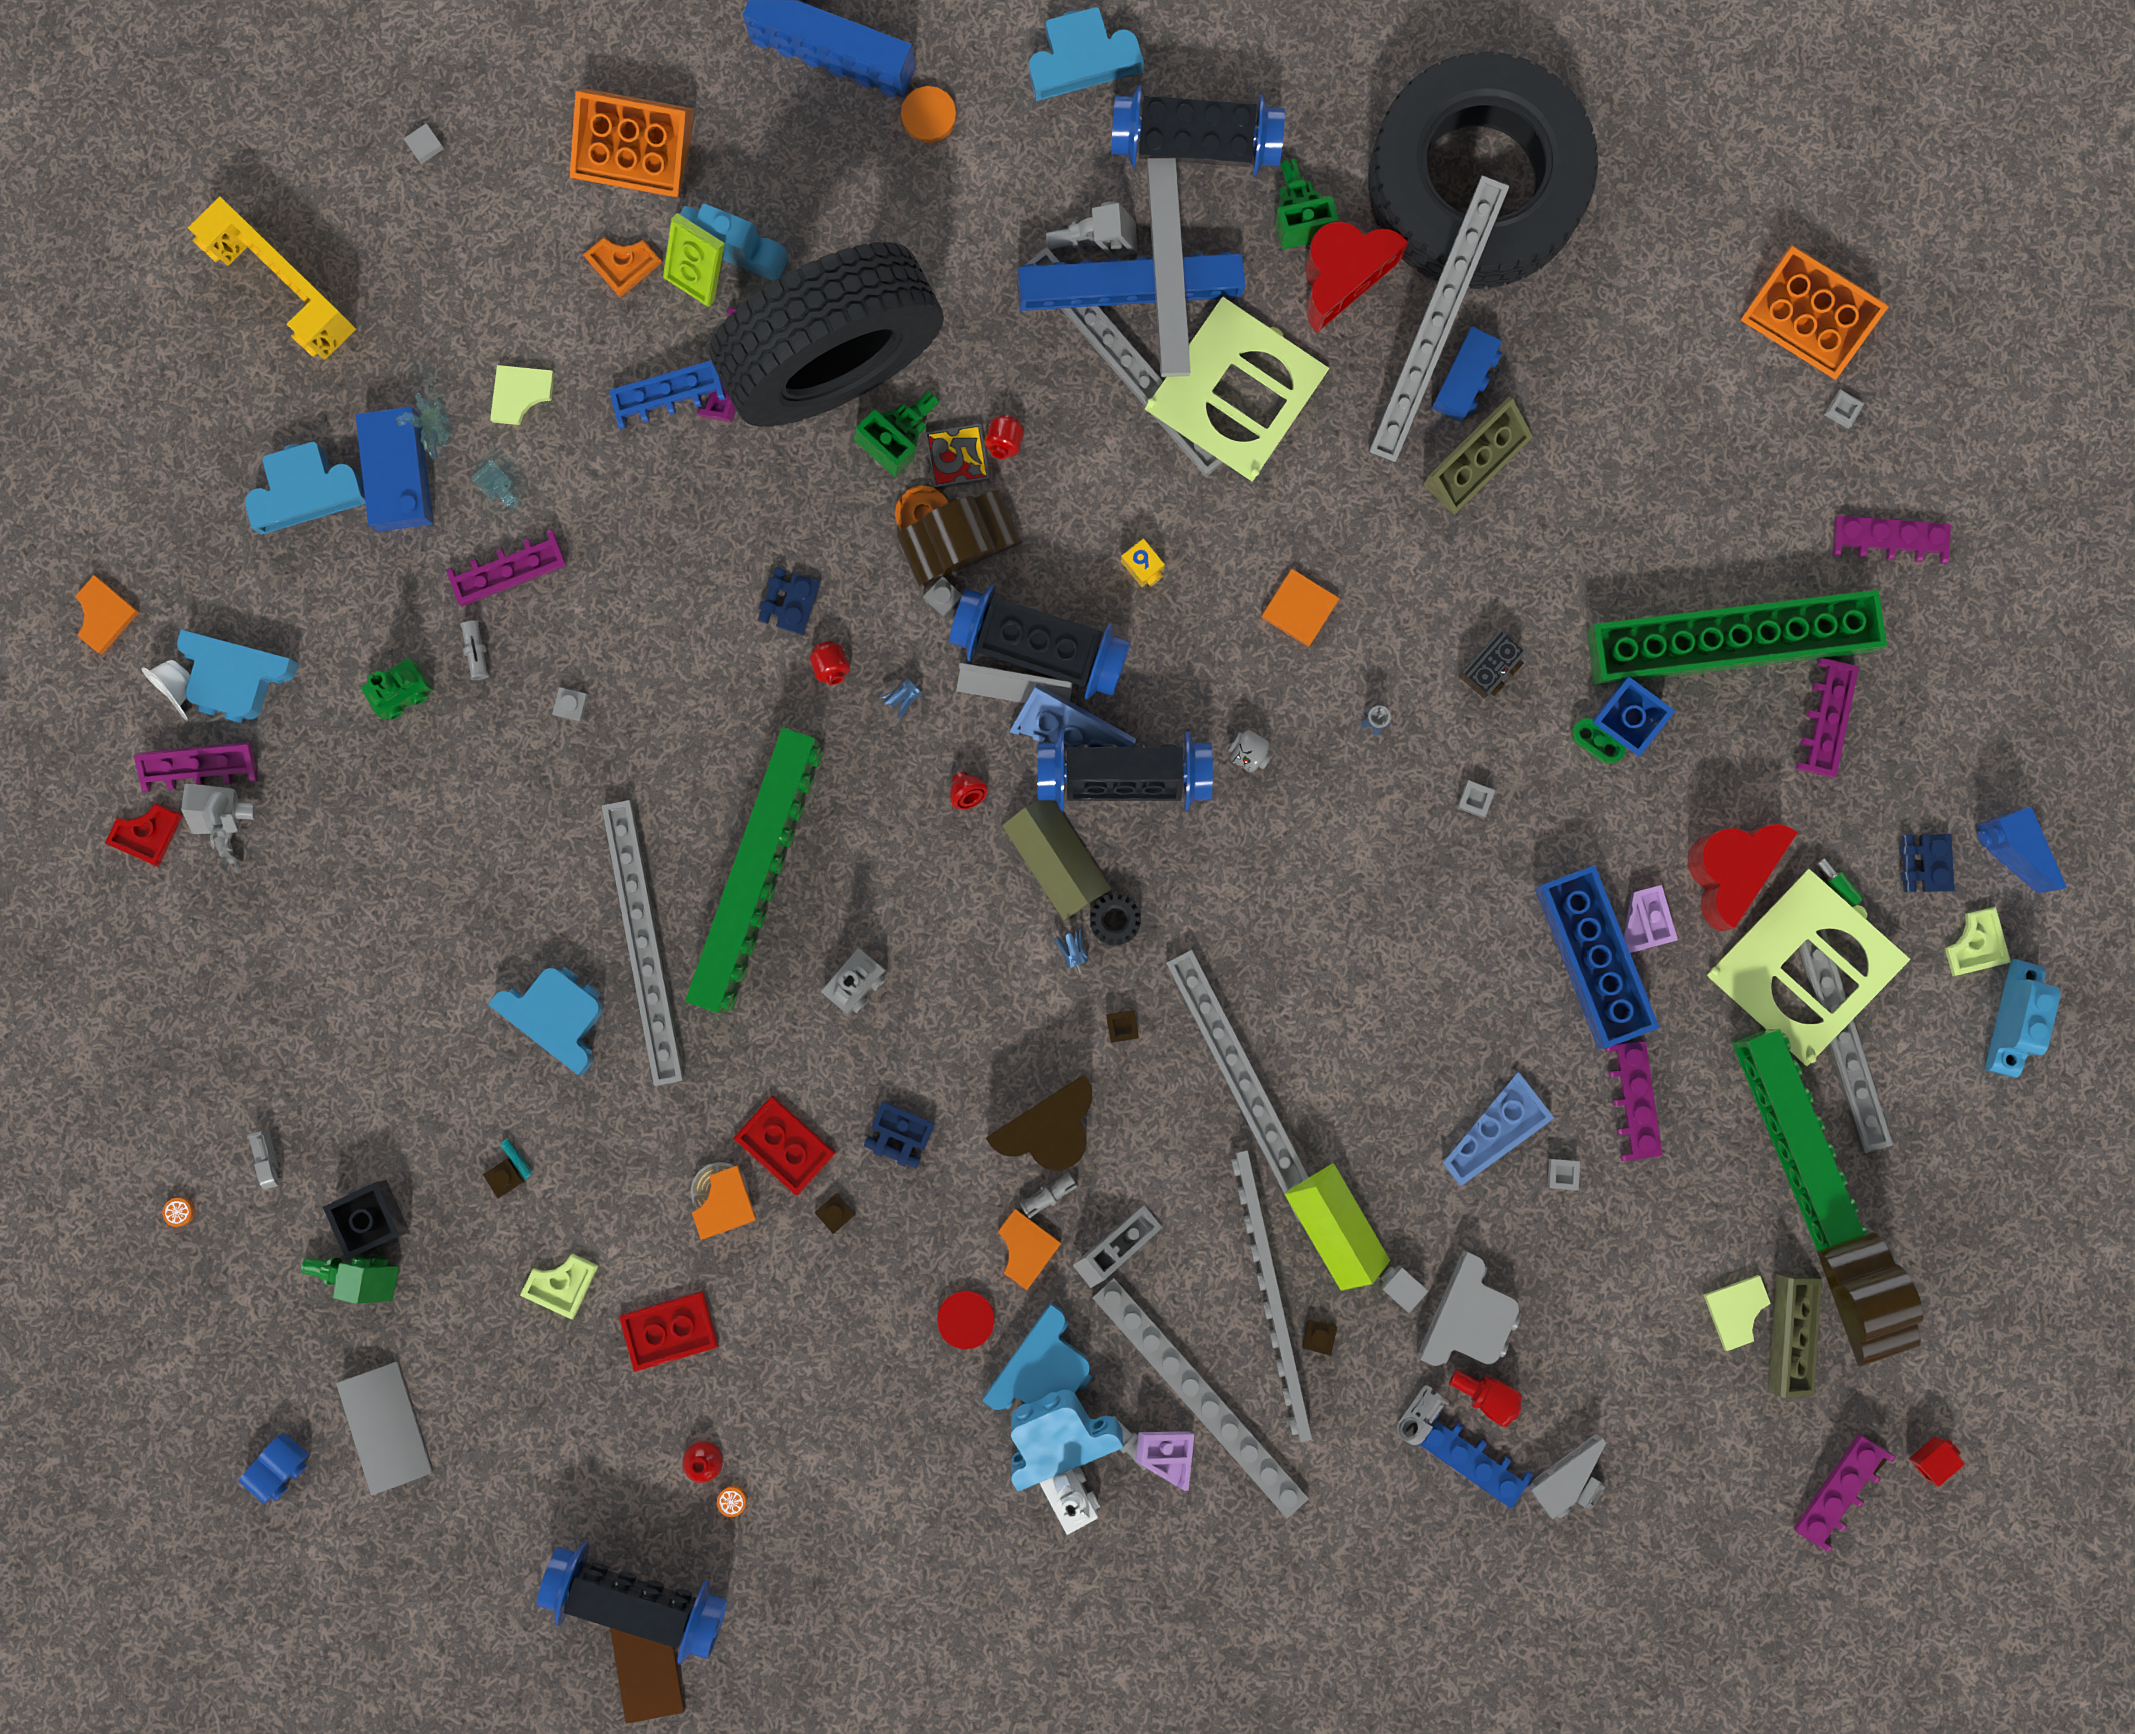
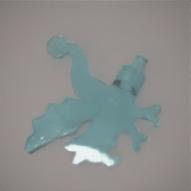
M417 393L414 395L418 401L416 406L422 414L415 416L410 412L402 413L396 417V423L399 426H403L406 424V420H408L413 426L423 427L420 432L422 435L420 441L424 444V451L428 452L434 460L438 458L436 444L438 446L441 444L446 446L447 439L451 435V429L449 428L446 431V426H443L442 420L448 423L450 419L447 418V414H439L440 409L444 408V406L440 405V402H435V407L432 409L428 399H423L421 394Z

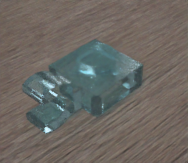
M490 460L471 477L473 482L491 501L499 496L512 511L521 504L507 489L513 482L493 460Z

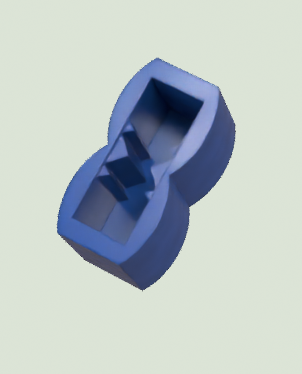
M282 1433L266 1447L238 1482L263 1504L271 1499L276 1502L287 1491L286 1482L291 1477L296 1479L307 1468L308 1465L304 1462L310 1455L286 1433Z

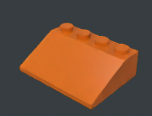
M591 89L576 91L569 178L678 198L692 137L694 108Z
M1790 244L1748 307L1741 321L1836 380L1889 306L1886 302L1811 255Z

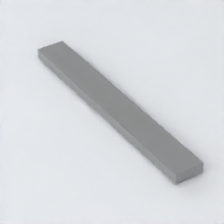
M1148 158L1146 164L1161 377L1189 376L1191 371L1176 158Z
M1817 930L1816 934L1830 946L1826 930ZM1807 939L1799 947V951L1814 999L1827 1011L1833 1013L1847 999L1837 965ZM1853 1019L1829 1043V1047L1862 1152L1868 1153L1892 1146L1893 1143Z

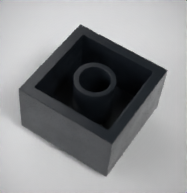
M387 1180L374 1182L323 1206L345 1260L359 1257L410 1233Z

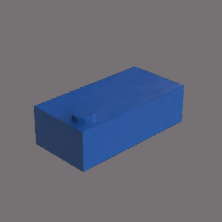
M412 407L355 414L368 525L377 532L433 525L421 415Z

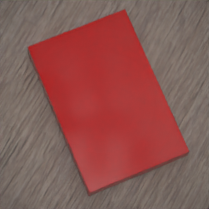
M773 1095L733 1138L795 1196H798L836 1154L833 1149Z
M704 1290L619 1315L634 1372L719 1347Z

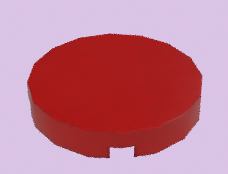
M970 1290L958 1291L947 1297L940 1306L937 1316L938 1330L942 1338L952 1347L962 1350L974 1349L985 1343L992 1334L995 1323L994 1310L989 1301L979 1293Z

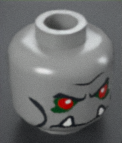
M1250 730L1245 731L1243 734L1239 732L1228 748V752L1231 753L1230 760L1250 773L1256 771L1258 767L1264 769L1272 754L1268 753L1270 743Z

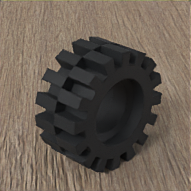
M1118 893L1105 895L1092 907L1090 927L1093 934L1103 943L1111 946L1123 945L1131 941L1140 929L1141 915L1139 907L1126 895ZM1111 909H1120L1126 915V925L1119 931L1108 929L1104 923V916Z

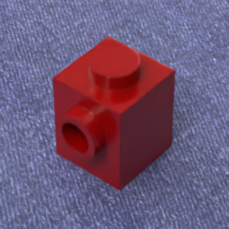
M1936 1436L1908 1458L1926 1481L1937 1487H1940L1965 1465L1959 1457L1961 1452L1956 1445L1949 1439L1944 1441Z

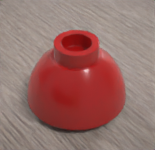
M964 771L952 777L953 784L950 788V801L954 808L960 810L973 808L986 797L988 787L979 777L968 775Z
M696 1442L684 1453L682 1459L683 1471L694 1482L707 1483L712 1481L722 1470V1454L710 1442Z

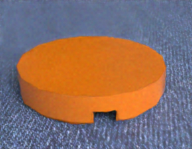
M925 86L912 91L907 95L901 109L904 129L912 138L925 143H934L947 137L953 130L957 116L954 101L948 93L932 86Z
M924 485L912 487L896 503L895 518L900 530H903L921 521V518L929 512L949 502L934 487Z

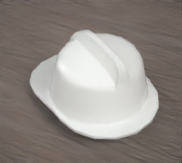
M173 660L162 663L151 670L142 667L144 675L157 689L169 698L178 712L187 721L188 719L180 706L186 699V688L190 674Z

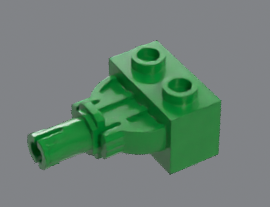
M1296 159L1290 160L1291 165H1289L1288 160L1280 164L1287 190L1286 187L1280 189L1281 202L1277 208L1275 228L1282 250L1311 244L1313 237L1319 229L1327 224L1339 222L1333 197L1323 198L1320 193L1314 190L1311 181L1307 182L1306 186L1305 180L1301 177Z
M926 391L919 400L906 409L904 404H901L896 410L886 411L882 414L874 409L855 428L854 441L895 478L914 460L919 435L926 428L922 419L939 404L935 396L930 397L932 395L930 391Z
M410 658L388 671H375L374 674L376 676L370 674L367 678V684L360 687L377 717L384 720L399 718L404 714L403 709L411 704L416 706L425 702L429 698L427 694L434 691L417 662Z
M331 1257L327 1261L305 1258L301 1265V1272L306 1275L319 1277L326 1285H335L333 1299L363 1304L393 1301L399 1266L388 1264L389 1259L382 1257H371L370 1260L353 1258L352 1262L342 1263V1259L338 1257Z

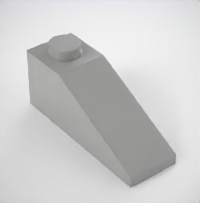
M1142 1206L1073 1264V1267L1089 1287L1092 1288L1110 1276L1162 1227L1148 1209Z
M1598 1434L1588 1439L1527 1485L1552 1520L1555 1517L1562 1518L1572 1510L1571 1506L1577 1502L1606 1445L1604 1439Z

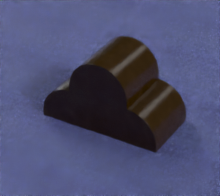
M1000 490L990 491L976 497L967 496L949 502L929 512L921 518V521L906 527L896 535L919 588L940 579L942 576L950 575L1022 543Z
M1083 1074L988 1135L986 1140L995 1151L1005 1156L1016 1157L1029 1152L1033 1159L1046 1169L1061 1171L1071 1168L1082 1158L1087 1144L1086 1131L1080 1119L1088 1112L1092 1102V1088L1088 1078Z
M1871 1232L1817 1251L1858 1366H1864L1920 1346L1921 1337L1917 1324L1923 1321L1924 1313L1919 1294L1908 1273L1900 1265L1895 1264L1890 1250L1878 1234Z

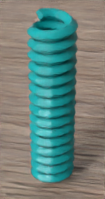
M509 1139L504 1140L500 1147L504 1149L505 1154L509 1156L510 1161L516 1166L515 1168L521 1172L522 1177L526 1180L529 1179L528 1176L533 1171L529 1169L528 1164L524 1162L523 1157L519 1155Z

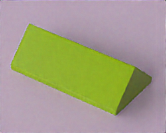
M1332 1163L1284 1192L1340 1290L1373 1284L1388 1265L1390 1259L1335 1164Z

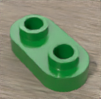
M1581 719L1573 726L1571 737L1574 743L1602 763L1614 764L1624 757L1626 747L1592 723L1593 719ZM1582 729L1589 730L1590 737L1588 739L1582 737ZM1606 745L1613 747L1614 752L1612 755L1605 753Z

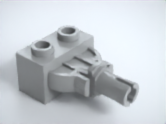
M1113 201L1104 202L1100 207L1092 208V217L1084 219L1079 223L1077 221L1072 222L1069 229L1046 233V243L1050 250L1073 246L1077 250H1082L1085 246H1100L1110 258L1138 254L1136 221L1120 203Z
M857 948L821 993L846 1014L850 1015L853 1011L858 1013L868 1002L864 997L869 991L873 989L876 992L887 978L883 975L887 970L862 949Z

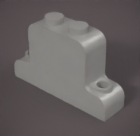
M1465 1250L1462 1251L1419 1349L1417 1357L1430 1365L1438 1366L1443 1363L1445 1364L1452 1350L1459 1351L1485 1364H1492L1499 1357H1504L1509 1347L1507 1338L1510 1331H1515L1520 1322L1521 1315L1518 1314V1303L1513 1298L1482 1284L1487 1267L1483 1260Z

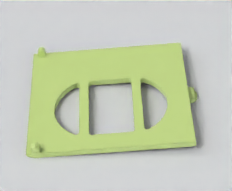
M1222 297L1189 344L1190 375L1166 377L1155 395L1148 400L1145 410L1253 482L1329 368L1285 339L1280 329L1267 327ZM1260 351L1279 359L1289 371L1293 390H1289L1240 357V354ZM1231 364H1234L1286 399L1285 405L1268 429L1262 427L1213 394V389ZM1206 403L1212 404L1258 435L1259 439L1239 442L1221 435L1212 426L1208 418Z
M1807 869L1717 965L1711 969L1707 976L1765 1029H1780L1781 1033H1785L1791 1044L1789 1051L1808 1066L1816 1061V1057L1911 959L1866 920L1867 912L1864 907L1859 905L1851 907L1816 874ZM1827 928L1838 929L1853 936L1865 951L1868 962L1867 976L1864 977L1820 938L1816 931ZM1807 939L1858 984L1855 991L1833 1013L1827 1011L1781 969V965ZM1776 976L1814 1010L1823 1021L1816 1024H1803L1791 1020L1784 1015L1773 999L1771 989L1772 977Z

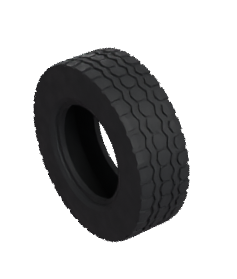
M1475 52L1461 54L1459 58L1453 56L1442 60L1440 65L1439 63L1425 69L1424 73L1421 72L1412 79L1396 96V99L1386 112L1369 164L1368 190H1370L1371 208H1374L1373 215L1377 226L1380 225V229L1393 230L1407 240L1408 245L1402 260L1413 268L1415 266L1418 268L1417 272L1428 278L1432 276L1434 277L1433 280L1439 281L1465 217V214L1452 208L1440 197L1430 180L1427 168V151L1438 139L1451 131L1463 127L1481 126L1503 132L1514 139L1525 151L1531 162L1535 177L1534 196L1530 202L1514 213L1496 218L1469 283L1470 289H1484L1485 286H1488V288L1500 287L1505 282L1508 285L1521 280L1522 276L1526 278L1538 271L1539 268H1543L1569 241L1590 204L1597 179L1598 152H1596L1597 143L1595 133L1592 134L1593 126L1589 116H1585L1586 110L1580 100L1576 101V95L1567 85L1564 86L1562 84L1563 81L1553 73L1550 75L1547 73L1548 69L1537 63L1535 65L1531 64V60L1519 56L1513 58L1512 54L1501 52L1498 55H1494V52H1479L1475 55Z
M873 242L868 245L866 243L856 245L853 248H845L836 253L820 257L816 261L813 260L806 263L801 268L794 269L783 275L782 278L768 284L763 290H759L748 301L742 303L735 312H732L726 318L725 323L720 325L716 331L717 333L714 334L711 340L709 353L712 364L741 418L752 426L774 427L775 425L795 423L817 416L820 413H825L881 385L885 380L890 379L899 373L900 370L907 367L923 353V350L930 346L933 342L932 340H935L943 326L944 315L915 256L907 247L893 242Z

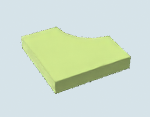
M497 365L490 420L494 423L521 425L524 414L531 406L542 401L552 400L555 373L551 370Z
M1996 907L1966 913V926L1963 935L1955 944L1945 948L1952 976L2011 963Z
M571 1254L567 1261L556 1269L545 1271L533 1268L520 1296L573 1320L599 1266L575 1254Z
M1759 1275L1704 1294L1725 1351L1754 1342L1752 1332L1754 1320L1761 1309L1771 1304Z

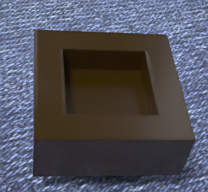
M1134 1010L1106 1014L1111 1043L1139 1038Z
M510 1158L505 1159L483 1174L498 1199L524 1183Z
M838 1193L814 1212L832 1234L837 1232L856 1215Z
M1308 1319L1302 1348L1331 1356L1338 1327Z

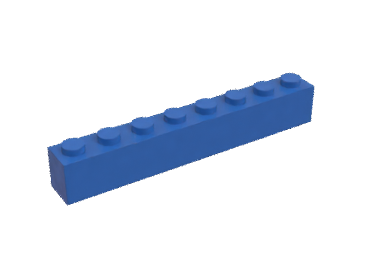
M1222 252L1215 256H1206L1205 254L1198 253L1190 257H1183L1186 301L1242 296L1246 286L1242 254ZM1139 257L1133 261H1123L1122 259L1115 258L1095 263L1092 260L1081 261L1079 264L1055 262L1050 266H1039L1032 263L1018 267L1016 281L1020 311L1156 303L1153 259L1149 257Z

